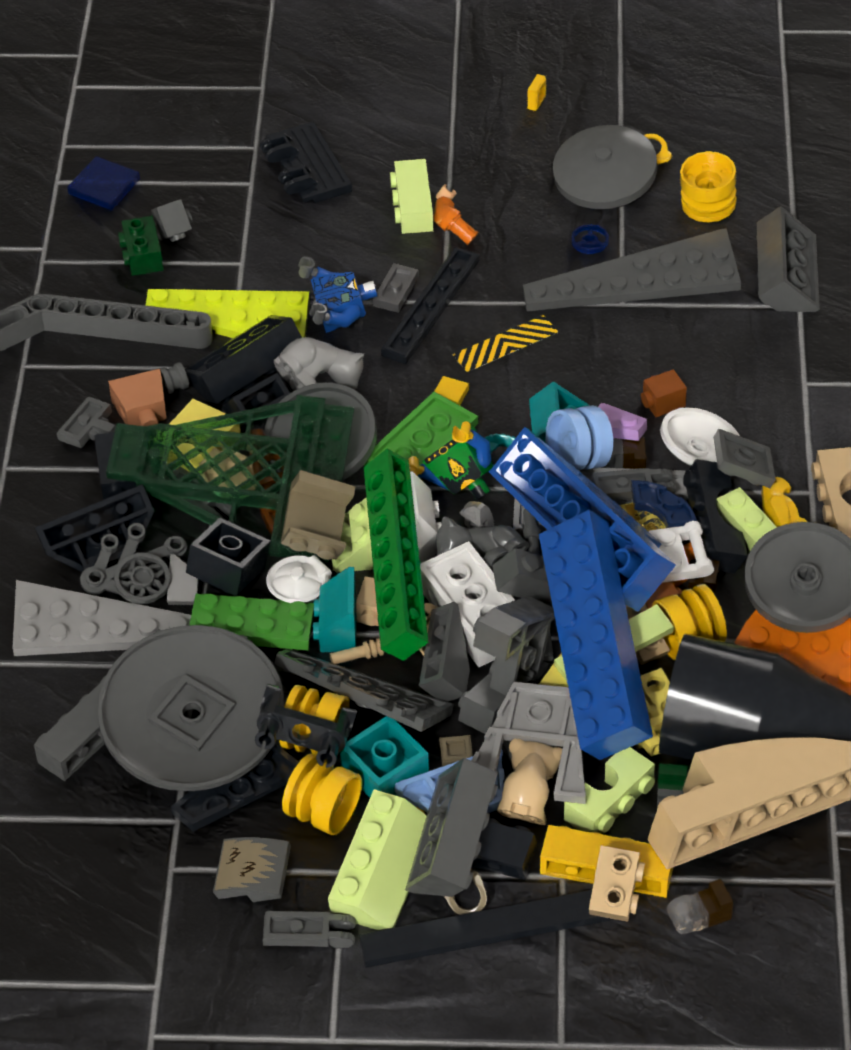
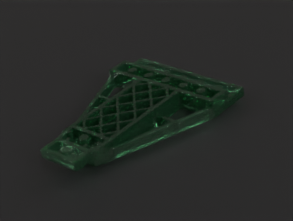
M297 395L296 400L177 425L160 423L145 427L117 423L106 471L107 479L136 482V487L143 484L146 493L209 525H212L219 517L184 499L230 504L231 511L228 521L235 524L237 509L240 506L276 510L268 555L284 558L296 555L308 557L315 555L321 562L329 563V559L320 558L317 554L292 550L289 546L282 545L281 539L291 482L300 470L343 482L354 408L328 405L325 398ZM294 413L289 439L252 434L255 420ZM247 422L245 433L212 430ZM182 443L193 444L195 448L183 455L177 446ZM214 446L221 447L223 451L212 458L206 450ZM239 450H247L252 455L240 461L234 453ZM173 452H174V454H175L178 458H177L176 460H174L173 462H171V460H172V455H173ZM268 453L278 454L280 459L269 465L263 457ZM201 454L207 462L195 469L189 460ZM229 457L235 466L224 472L218 464ZM258 461L264 469L252 475L246 467ZM184 464L190 472L178 479L172 471ZM284 466L281 479L275 471ZM213 468L219 476L207 483L201 474ZM241 471L247 480L235 486L229 478ZM270 475L276 483L265 490L259 481ZM193 479H196L200 484L189 483V482L192 481ZM225 482L228 487H220L218 485ZM253 485L257 491L246 489Z

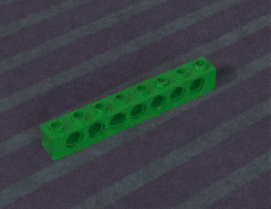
M387 448L364 466L381 650L404 661L429 642L409 460Z

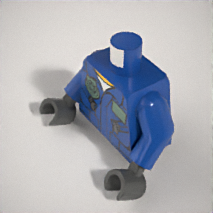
M304 256L300 259L298 264L300 267L298 271L300 277L309 278L311 275L313 276L311 283L316 303L312 304L309 314L313 316L315 324L320 325L323 323L327 333L340 327L347 328L354 321L365 316L366 311L363 301L378 296L373 281L358 285L353 272L337 273L321 267L314 268L315 262L312 258Z

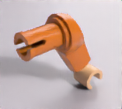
M444 184L436 194L437 200L435 202L433 220L445 232L452 231L466 245H469L479 232L461 218V212L454 208L452 201L457 193L454 189L450 192L446 188V184Z

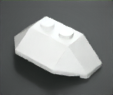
M410 471L421 564L431 559L437 553L436 536L442 524L435 520V518H439L438 500L432 501L431 489L413 471Z

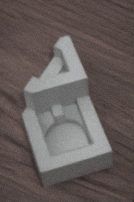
M469 501L459 512L465 517V526L469 528L494 526L492 513L488 506L482 502Z
M175 554L170 556V584L167 591L168 605H193L195 594H198L199 579L186 573L187 564Z

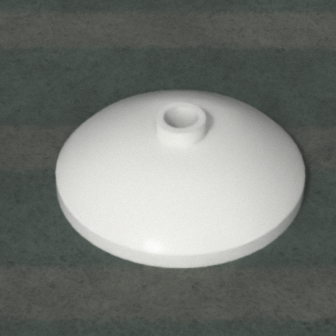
M698 408L675 409L664 417L660 427L661 437L669 451L689 466L693 464L695 459L717 462L713 437L718 428L740 436L735 428L726 420L716 414Z

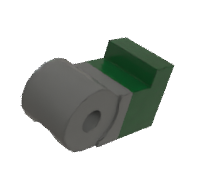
M659 763L657 808L664 798L684 794L683 787L687 778V766Z

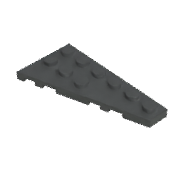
M285 649L276 655L274 664L283 668L284 672L299 675L333 692L348 696L349 699L355 701L356 705L373 709L420 732L450 717L453 711L454 704L292 649Z

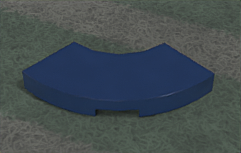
M631 480L634 510L647 511L656 515L666 528L680 527L690 521H697L690 505L682 497L679 498L668 491L667 487L649 481Z

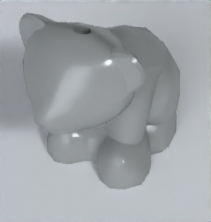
M302 337L289 343L280 353V356L274 359V364L281 377L288 383L292 392L304 386L317 383L315 380L316 376L325 372L337 384H342L356 390L363 370L364 354L339 349L330 343L311 337Z

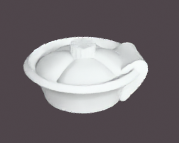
M296 555L276 562L267 574L266 583L269 591L282 601L289 603L294 601L312 603L320 595V586L329 581L332 572L315 555L311 557Z

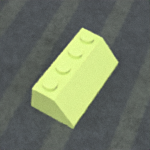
M373 790L328 896L331 914L353 916L356 924L378 931L395 928L409 894L408 891H405L426 820V814L402 797Z

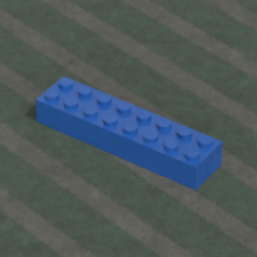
M587 510L540 533L539 539L580 749L602 760L652 738L653 734L609 523L592 511Z

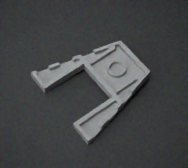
M513 682L497 712L495 722L492 727L488 728L481 748L478 752H475L471 761L497 772L503 740L512 741L515 738L563 747L554 789V801L586 804L582 753L569 688Z

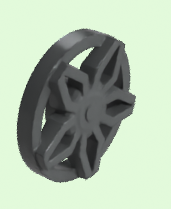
M135 553L124 558L116 567L114 574L115 587L118 593L124 599L130 601V603H152L166 594L170 584V571L166 563L158 556L150 553ZM142 560H148L156 564L147 567ZM130 563L131 572L121 573L123 568ZM165 574V582L162 585L159 579ZM152 585L156 586L159 591L152 589ZM123 587H130V593L125 591ZM136 590H141L138 596H134ZM145 590L148 591L149 596H145Z

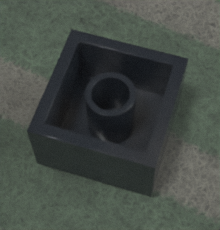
M219 518L190 545L186 573L198 578L200 581L222 589L226 593L238 596L265 569L271 540Z

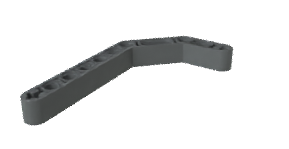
M36 294L0 311V351L43 331L196 349L206 348L213 342L210 316L197 311L51 294Z

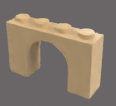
M851 447L817 450L816 462L812 463L811 471L813 480H818V500L824 503L822 509L824 522H829L830 527L841 531L851 539V505L842 498L845 492L851 490Z

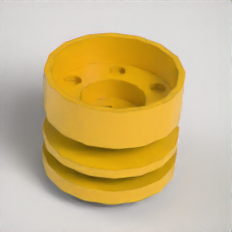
M710 151L696 153L688 157L680 170L681 205L683 211L689 218L698 222L710 223L721 221L728 217L735 210L737 202L735 187L736 168L734 162L726 155Z
M705 584L694 586L693 589L683 590L680 597L672 594L653 602L652 607L657 604L674 626L673 632L663 637L670 649L668 655L673 660H676L678 649L685 633L726 641L727 629L722 609L712 590Z
M295 685L291 689L284 707L337 723L341 709L345 708V706L350 708V700L348 696L326 692L319 703L318 689L310 688L307 691L305 686ZM304 724L294 726V730L300 735L311 733L309 727ZM279 740L282 748L292 749L295 747V750L298 752L306 750L305 747ZM310 749L312 754L317 755L318 751Z
M307 754L297 764L284 790L282 810L286 815L297 817L301 822H309L311 820V824L316 829L330 835H337L345 828L357 807L362 791V778L360 774L342 766L335 769L334 766L327 768V760H324L323 766H320L317 763L315 754Z

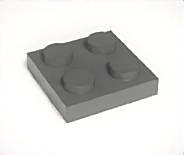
M718 428L713 437L718 469L726 475H735L746 479L753 485L771 488L776 479L770 447Z

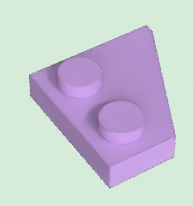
M601 403L598 406L609 419L613 438L639 441L647 430V419L605 403Z

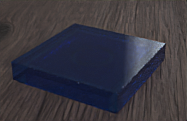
M96 156L67 187L68 194L112 210L140 180V174L138 171Z

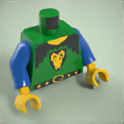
M468 421L462 422L461 429L453 426V439L422 461L424 464L419 465V459L415 456L408 458L410 471H413L418 477L430 481L453 494L458 493L467 486L476 500H478L490 491V488L481 477L493 467L490 442L477 433L473 425L471 426Z

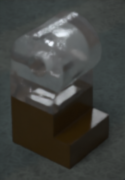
M720 878L710 882L707 889L673 899L667 905L666 911L677 932L687 934L731 920L733 900Z

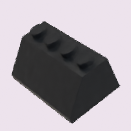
M270 315L187 367L185 372L188 381L207 402L218 403V405L224 404L233 398L232 394L234 392L253 386L256 383L255 379L259 376H266L275 372L277 369L274 359L280 356V353L289 343L295 339L302 338L291 317Z

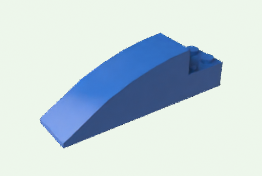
M524 427L489 471L547 530L587 510L592 511L609 523L625 605L639 612L676 566L659 549L662 544L528 428Z

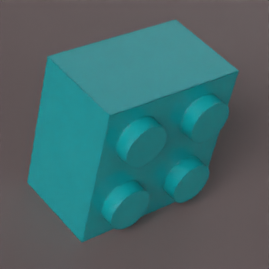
M388 716L347 741L343 751L340 752L341 766L360 774L362 790L369 797H371L374 789L398 796L394 792L397 782L429 772L428 752L396 720Z

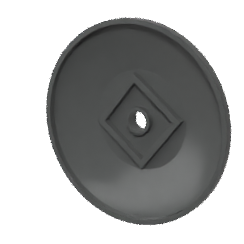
M187 625L164 629L133 644L109 669L98 698L97 712L101 735L114 759L127 772L148 784L176 791H198L219 787L240 778L252 770L271 750V748L264 749L265 741H263L261 748L255 743V736L258 733L257 718L267 684H272L282 689L277 705L284 707L282 684L275 667L268 657L256 645L236 633L202 625ZM196 709L200 712V715L195 719H188L184 716V713L188 710Z

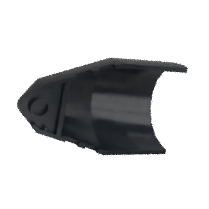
M687 633L683 635L674 663L665 703L659 753L693 760L696 752L753 740L827 738L851 741L850 694L777 652Z

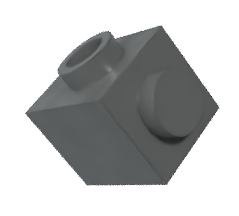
M181 199L151 210L162 240L170 237L171 242L185 238V232L192 229L190 225L193 223L192 216L189 210L184 208Z

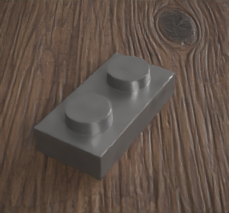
M393 263L377 291L378 296L373 298V306L399 313L419 278V270Z

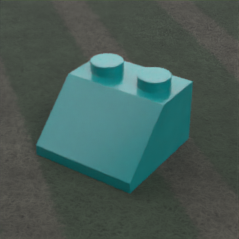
M551 382L529 399L532 432L546 443V426L548 418L554 411L568 408L577 409L590 405L557 383Z
M354 567L346 568L320 586L319 599H314V617H319V622H313V639L319 640L320 652H337L356 647L357 619Z

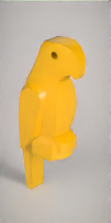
M775 477L776 480L771 488L762 486L763 513L776 527L795 522H807L805 518L799 517L798 509L794 502L784 495L791 492V486L785 479Z

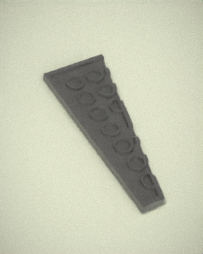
M727 228L524 284L523 296L526 311L739 291L741 290V280Z

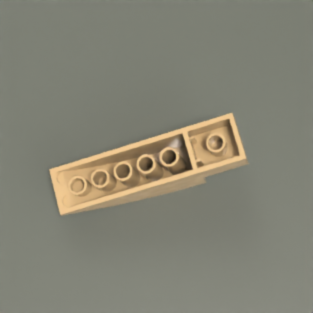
M776 738L728 744L696 752L683 787L684 794L676 797L673 795L668 796L659 803L647 840L668 870L851 800V741L827 738Z

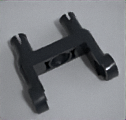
M267 684L257 718L258 733L255 736L256 745L261 748L263 741H265L264 749H270L274 746L276 739L318 751L316 760L320 766H323L325 759L327 760V768L335 765L337 755L343 751L348 736L350 737L357 710L345 706V708L341 709L338 722H332L277 705L282 689H279L280 687ZM304 724L309 727L311 733L300 735L294 730V726Z

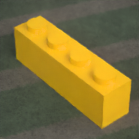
M548 825L540 855V874L593 884L601 845L640 852L639 862H644L645 868L642 882L636 881L634 892L667 898L673 868L668 870L665 868L650 843L635 841L631 838L607 836L599 832L574 830L567 826Z

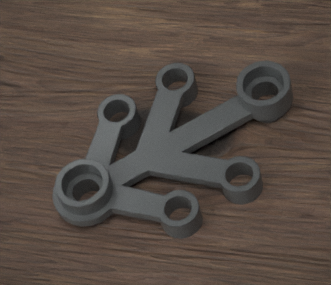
M133 523L128 527V540L118 564L127 556L135 554L139 543L144 540L145 528L142 524ZM138 530L141 532V535L134 536L131 532ZM106 534L101 538V551L95 565L86 568L80 576L81 587L91 595H99L105 590L120 595L113 580L118 564L107 568L111 554L118 550V538L115 535ZM171 536L166 539L163 546L146 553L170 560L171 554H175L183 560L187 554V543L182 537ZM107 541H112L115 545L112 547H107L105 543ZM179 544L181 547L173 549L170 545ZM142 560L146 564V566L154 563L148 560ZM130 563L123 568L121 573L131 572ZM99 577L100 580L97 582H93L90 580V578ZM123 587V589L129 593L130 587Z

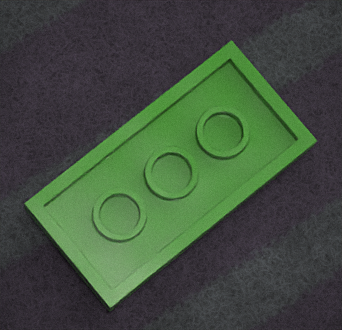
M433 392L374 447L371 456L364 466L387 448L407 460L415 456L419 459V465L424 464L422 462L424 459L453 439V426L461 429L462 422L468 421L471 426L476 427L478 425V416L440 394Z
M196 593L189 625L212 626L225 629L238 635L247 636L248 640H252L253 644L259 647L308 651L314 603L301 601L289 603L273 599Z

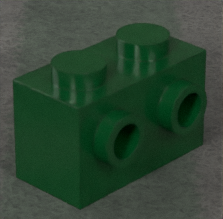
M153 216L121 221L123 232H118L120 248H126V250H122L124 266H130L131 275L163 271L161 249Z

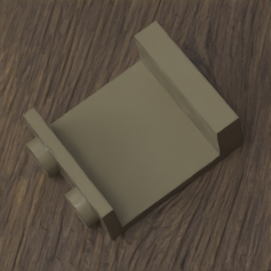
M300 470L291 482L281 544L289 546L295 551H307L317 554L323 559L336 560L346 548V542L341 541L346 506L354 497L356 486Z

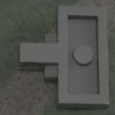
M88 396L56 433L58 440L82 448L89 439L95 440L94 435L117 432L116 425L109 423L107 419L112 413L111 404Z

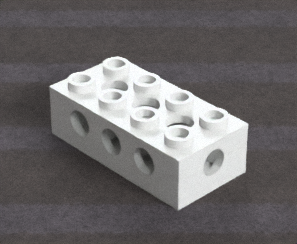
M468 541L421 563L420 569L423 594L431 604L437 607L451 602L458 604L466 651L477 666L481 667L494 661L495 657L473 646L475 638L473 627L476 620L480 616L487 614L494 607L515 600L511 595L496 590L493 571Z

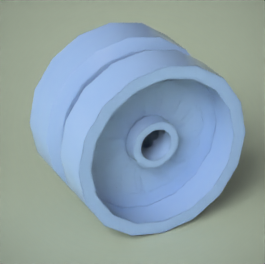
M591 405L577 409H560L554 411L548 418L546 444L576 469L590 470L607 465L613 451V433L609 419L600 407Z

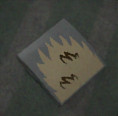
M259 837L223 839L213 893L218 899L247 895L252 902L282 898L291 844L289 841Z

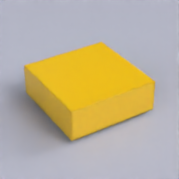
M540 74L536 75L528 88L527 109L534 111L539 108L546 97V76Z
M443 376L434 392L460 406L469 391V383Z

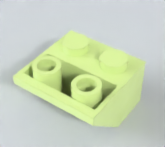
M367 498L354 505L352 509L345 513L341 541L346 542V548L336 560L332 559L333 571L337 573L342 572L348 567H354L355 571L373 570Z

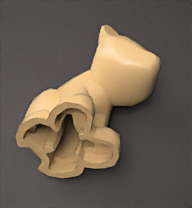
M515 738L509 744L514 772L510 773L504 782L502 799L497 807V814L507 818L546 825L547 820L544 807L549 795L547 781L554 776L559 767L562 748H553L543 743Z

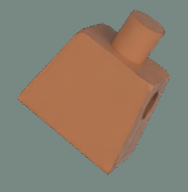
M160 368L108 381L112 404L128 428L151 427V432H154L159 427L158 422L164 421L167 418Z

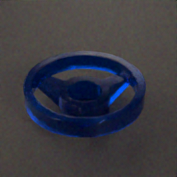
M588 224L576 228L572 233L571 241L576 250L586 254H595L603 251L608 246L609 235L604 228ZM588 230V234L582 237V241L576 243L575 236L582 231ZM592 230L602 233L606 238L605 242L598 241V237L592 234Z

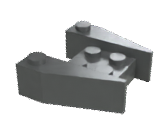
M527 596L494 607L487 614L480 616L476 620L473 627V632L475 633L473 646L494 656L495 660L490 667L489 674L471 690L465 691L462 694L458 704L461 708L458 721L486 734L488 728L492 727L495 722L497 712L513 682L535 684L549 666V663L543 661L551 621L555 619L553 607Z

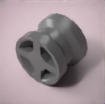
M181 362L175 363L169 369L165 367L160 368L163 390L166 395L172 394L178 388L182 390L189 388L187 374Z

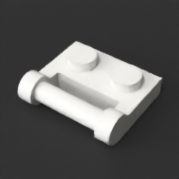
M690 521L680 527L649 531L662 544L659 549L676 564L663 582L706 577L713 573L714 567L712 561L707 558L701 538L703 531L698 521ZM690 540L696 559L695 564L688 563L682 541Z

